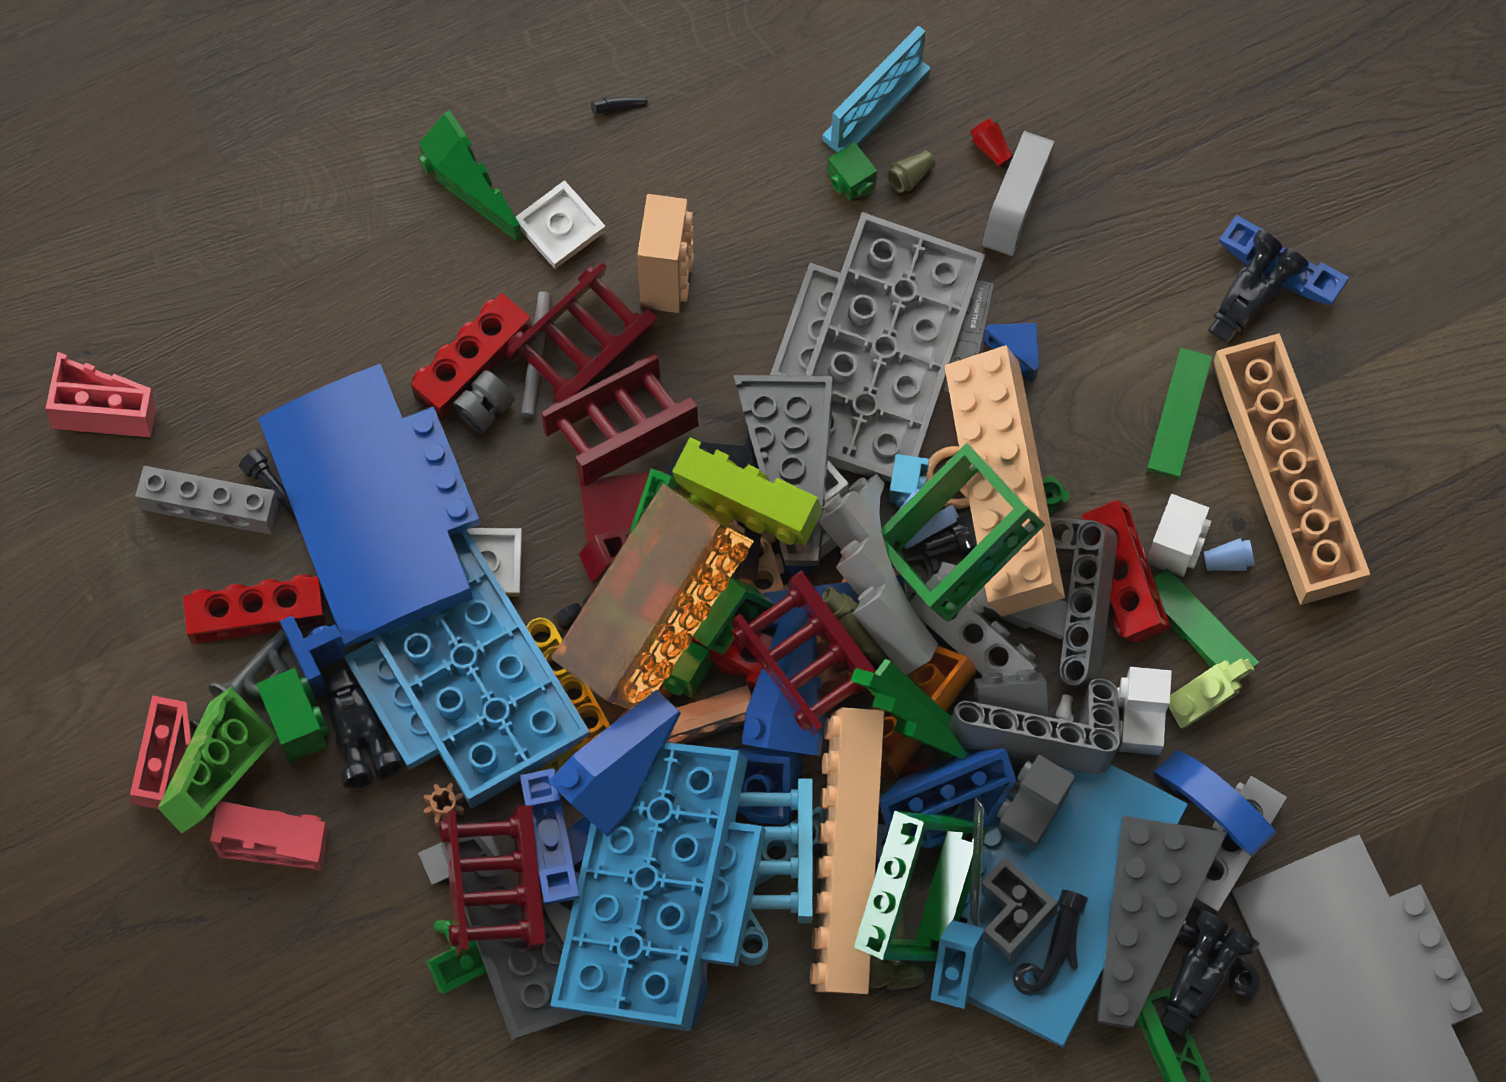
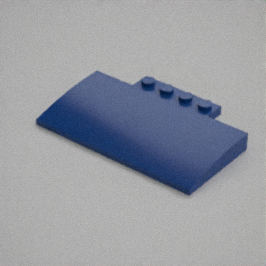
M378 364L316 389L258 418L345 648L473 599L470 586L450 536L480 525V520L434 407L402 418L382 366Z

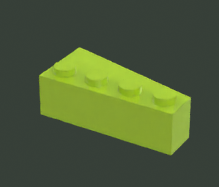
M689 438L672 471L685 504L699 511L703 508L710 510L716 516L728 522H732L733 519L742 522L754 532L763 533L766 531L774 534L777 539L786 544L793 545L795 542L806 546L823 512L817 496L779 478H776L772 483L759 469L749 464L742 469L728 459L729 455L717 449L714 455L699 448L701 445L700 441Z

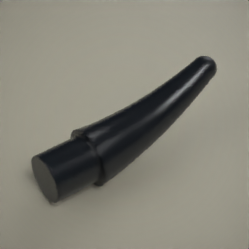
M636 97L603 98L602 100L591 102V110L593 114L604 112L607 114L625 108L646 105L648 100Z

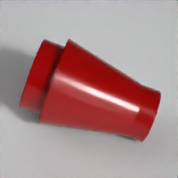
M988 118L970 131L973 137L972 142L994 161L998 168L1012 160L1013 154L1008 147L998 122L994 123L991 118Z

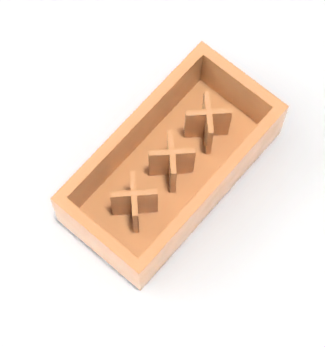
M647 194L637 254L641 308L680 313L681 302H687L688 278L689 272L692 273L694 240L692 239L693 212H688L687 199Z

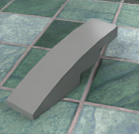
M942 562L937 574L941 577L944 574L948 575L957 565ZM985 586L973 597L985 609L982 615L992 620L994 617H998L1023 629H1027L1030 626L1058 639L1064 637L1068 603L1056 600L1001 617L988 603Z

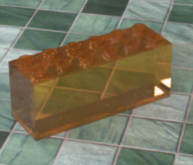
M662 484L551 659L606 701L631 710L655 690L658 691L663 681L671 675L674 664L683 650L691 644L692 636L701 622L709 616L712 605L719 594L727 588L730 577L739 563L747 557L749 548L754 540L697 500Z

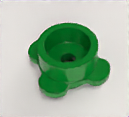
M1047 476L1043 480L1045 496L1047 493L1053 495L1051 498L1046 496L1048 512L1051 515L1055 512L1057 506L1069 501L1070 495L1067 490L1063 489V486L1055 477Z

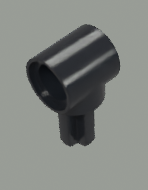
M968 513L956 518L957 521L949 525L948 532L923 540L922 548L927 558L931 559L954 550L958 554L962 553L963 556H967L977 546L972 514Z

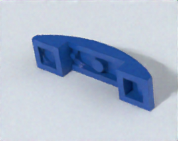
M1236 215L1220 237L1219 243L1244 264L1249 265L1256 253L1253 238L1261 228ZM1284 247L1277 258L1262 273L1264 277L1267 278L1270 275L1281 253L1284 251ZM1309 262V266L1303 273L1290 276L1281 286L1308 299L1332 305L1349 281V277L1322 262L1318 266Z
M1176 750L1153 771L1154 776L1177 795L1182 793L1222 826L1227 832V837L1251 857L1276 835L1275 829L1241 794L1215 772L1186 753Z
M554 768L520 775L526 806L532 805L538 872L545 905L580 898L560 794L548 782L555 775Z

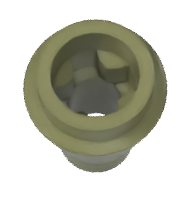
M924 150L920 154L893 163L891 169L887 171V178L896 191H910L929 170L935 167V159L930 152Z

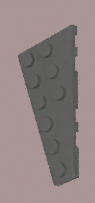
M733 375L759 470L772 483L776 478H779L817 496L823 511L819 518L820 520L824 514L823 506L825 505L834 389L833 376ZM819 520L806 546L795 542L793 545L779 540L786 566H820L823 527Z
M1123 816L1097 1024L1128 1029L1133 1028L1227 832Z
M480 837L458 838L460 858L495 856ZM442 843L441 847L447 861L446 843ZM504 870L461 873L463 893L513 890L515 886H518L512 882ZM516 903L465 907V914L470 927L518 924L519 920H523L522 907H517ZM544 918L546 943L540 950L526 951L525 941H520L519 938L476 941L512 1041L587 1016V1014L556 1009L550 1006L564 943Z

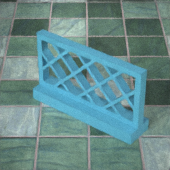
M917 26L833 112L832 125L822 135L823 142L836 152H839L853 142L859 147L923 82L931 71V68L922 61L926 34L924 29Z

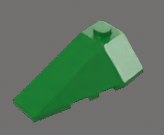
M450 110L445 112L419 142L421 156L418 157V161L426 174L432 172L441 185L517 241L522 238L518 220L498 188L493 190L490 188L493 184L487 173L488 170L483 162L475 163L476 159L470 148L472 143Z

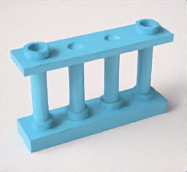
M798 779V789H791V793L741 792L738 806L791 807V810H798V823H791V827H764L766 829L764 841H791V844H798V857H791V861H760L757 875H791V878L798 879V892H791V895H753L750 909H791V913H798V923H812V779Z

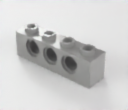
M143 466L135 495L141 510L269 535H272L279 508V502L274 490L149 466Z
M938 574L933 575L926 585L932 591L947 574H944L943 577ZM918 593L910 601L916 614L959 654L967 656L982 675L996 672L1003 674V676L1016 675L1017 671L1034 670L1037 666L1033 661L1036 657L1035 654L1022 643L1016 646L1008 638L1011 633L999 621L995 620L991 623L982 614L985 612V609L975 599L972 598L958 612L956 618L951 619L949 622L933 611ZM974 623L981 626L983 629L981 641L973 642L967 638L966 627L969 624ZM994 647H1003L1007 650L1009 659L1006 664L998 665L993 662L991 651Z
M1250 776L1246 785L1239 782L1235 788L1270 825L1287 798L1253 776ZM1216 821L1214 822L1213 829L1226 832L1222 826ZM1221 845L1211 867L1219 871L1221 879L1212 881L1205 877L1192 907L1199 911L1205 910L1216 916L1251 856L1238 845V850L1235 852H1228Z

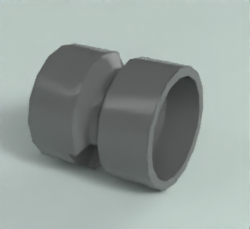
M486 370L471 384L472 391L465 390L452 403L454 410L460 418L479 433H484L496 421V413L502 414L515 401V397L510 389L498 377Z

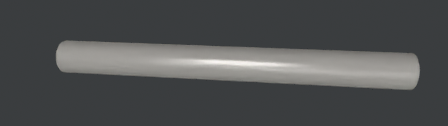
M548 292L538 293L534 324L549 311L551 294ZM545 332L541 333L531 343V346L541 356H543ZM529 362L521 416L526 418L534 417L540 373Z

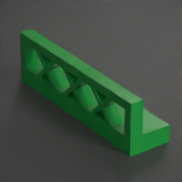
M1171 987L1149 994L1137 1020L1164 1082H1187L1181 1070L1182 1062L1196 1067L1200 1075L1197 1082H1212L1190 1030L1188 1029L1183 1038L1185 1046L1180 1055L1173 1051L1166 1034L1169 1029L1162 1026L1160 1022L1161 1020L1152 1002L1166 998L1168 1002L1172 990ZM1187 1050H1189L1192 1059L1185 1057Z

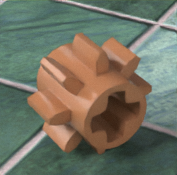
M452 783L447 788H440L437 784H434L435 791L432 795L423 796L424 801L431 805L423 810L426 817L434 815L437 827H439V822H444V817L450 810H455L456 816L457 814L465 815L464 808L458 806L459 803L465 800L463 793L454 795ZM446 800L450 801L451 807L445 806L443 811L439 810L438 803L444 804Z

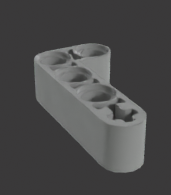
M1027 131L1023 132L991 209L982 242L983 247L1012 257L1014 256L1025 219L1055 145L1054 140Z

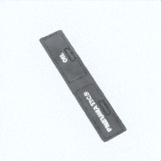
M976 281L950 363L979 354L994 286L993 283ZM946 379L944 390L949 392L948 382Z
M975 798L970 901V919L976 927L979 924L984 809L977 798Z

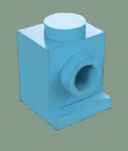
M896 454L889 502H893L897 507L901 508L914 489L920 490L925 485L927 477L923 476V473L928 472L929 459Z

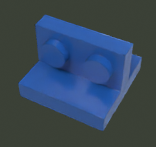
M293 615L281 620L280 623L304 676L308 680L315 699L317 700L325 696L327 689L319 670L343 659L347 655L336 625L334 624L330 627L327 625L320 626L311 631L309 637L303 638Z

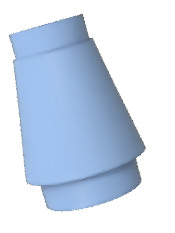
M1239 538L1209 551H1204L1207 571H1247V567L1255 566L1250 540L1242 541Z

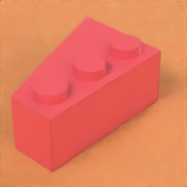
M57 353L46 404V412L52 429L151 437L156 413L151 388L116 374L110 376L96 370L93 365L88 363L82 365L68 359L65 354Z
M219 801L216 806L210 842L220 858L322 870L329 829L326 823L321 821L320 817L314 815H301V817L280 811H268Z

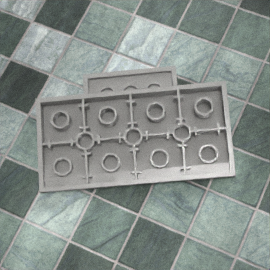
M862 212L841 273L811 262L809 263L770 375L833 376L834 389L828 460L834 467L868 477L878 474L883 481L891 482L896 454L918 457L946 374L944 365L950 362L985 254Z
M1360 835L1297 860L1230 891L1250 936L1260 943L1257 948L1258 954L1318 1082H1479L1452 1026L1480 1015L1483 1012L1422 885L1420 884L1389 897Z

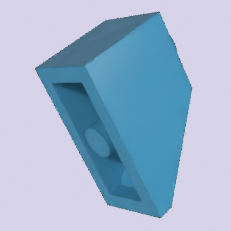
M951 920L939 941L930 1000L962 1009L966 1007L981 959L984 928Z

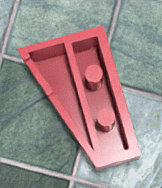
M152 695L131 788L130 804L158 809L191 741L187 702Z

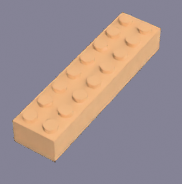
M1280 333L1218 350L1213 360L1212 368L1300 605L1364 587L1370 576V571Z
M1005 345L944 365L959 448L961 449L968 443L1046 524L985 585L988 603L1003 617L1065 598L1018 359ZM979 471L966 483L977 545L1014 509ZM1028 518L1022 524V526L1024 527L1030 521V519Z
M842 707L831 713L830 719L826 718L824 739L829 740V752L823 755L822 773L827 774V786L821 789L820 808L825 809L824 823L819 824L818 843L823 844L822 858L817 859L816 878L821 879L820 893H816L814 898V913L819 914L818 928H814L812 933V949H817L816 963H812L810 968V984L815 985V992L861 995L868 994L870 954L854 948L875 878L884 722L883 710Z

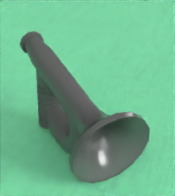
M279 629L277 634L262 647L234 679L226 683H212L209 686V690L214 698L229 687H232L240 697L244 691L246 695L252 698L262 699L257 685L253 682V678L263 666L269 662L272 668H274L275 672L269 678L290 669L278 653L279 648L287 640L285 632Z

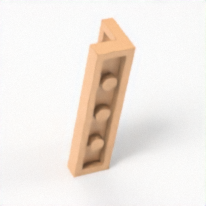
M748 685L676 708L681 714L667 743L685 744L744 725L746 710L751 699Z

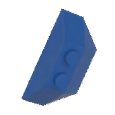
M1005 748L967 752L965 760L951 757L899 779L879 799V808L889 832L895 811L959 817L974 823L975 798H977L984 809L983 825L992 822L1009 790L1013 788L1017 780ZM912 827L910 835L915 837L917 828ZM926 829L921 846L929 849L943 843L947 831Z

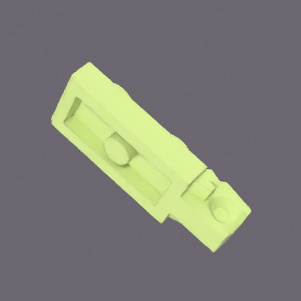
M1239 659L1231 665L1228 661L1216 664L1171 694L1168 707L1180 728L1189 727L1239 694V690L1242 688L1240 680L1255 671L1249 659Z

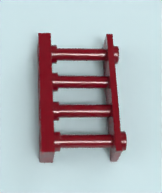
M603 262L595 269L592 266L588 267L578 277L577 280L580 282L528 331L525 333L522 331L517 332L507 343L509 348L507 349L506 359L509 362L521 354L555 388L553 392L556 395H554L552 405L560 403L589 388L655 326L657 317L649 309L642 315L638 312L634 314L600 280L604 276L607 267ZM590 288L625 322L623 326L626 330L618 337L615 334L610 335L577 302ZM566 310L602 344L600 348L603 351L595 358L592 356L587 357L553 323ZM545 332L578 366L577 370L579 373L571 381L567 377L563 379L530 345L541 333Z
M656 354L636 361L632 366L560 403L551 405L541 412L545 435L548 437L560 430L579 454L575 457L577 475L584 486L699 426L698 410L694 401L689 397L680 403H676L658 381L660 379L659 358ZM644 386L648 388L664 409V411L651 418H647L629 395ZM618 401L636 426L619 433L601 409ZM588 415L607 438V441L591 448L573 426V423Z
M800 571L790 578L787 584L789 589L787 591L788 596L748 624L742 615L739 614L732 622L734 629L731 632L741 647L747 646L794 709L796 713L793 714V717L799 727L805 732L809 730L814 736L823 727L818 718L857 690L859 692L864 690L868 697L872 695L867 688L850 681L855 668L875 673L876 670L804 573ZM797 607L799 609L802 607L810 617L807 620L808 624L767 651L756 634L793 608ZM823 635L830 644L828 647L829 651L788 679L777 662L813 636ZM835 663H844L851 673L849 674V679L809 707L797 690Z
M532 805L518 806L512 817L508 818V821L457 824L456 811H448L444 817V822H439V838L441 843H446L453 925H449V943L451 947H456V956H464L469 949L468 942L519 938L520 941H525L526 951L540 950L546 941ZM509 835L510 838H515L516 851H512V855L460 858L458 838ZM506 869L518 872L519 886H515L513 890L463 893L461 874L463 872ZM515 903L517 907H522L523 920H519L518 924L466 927L465 907Z

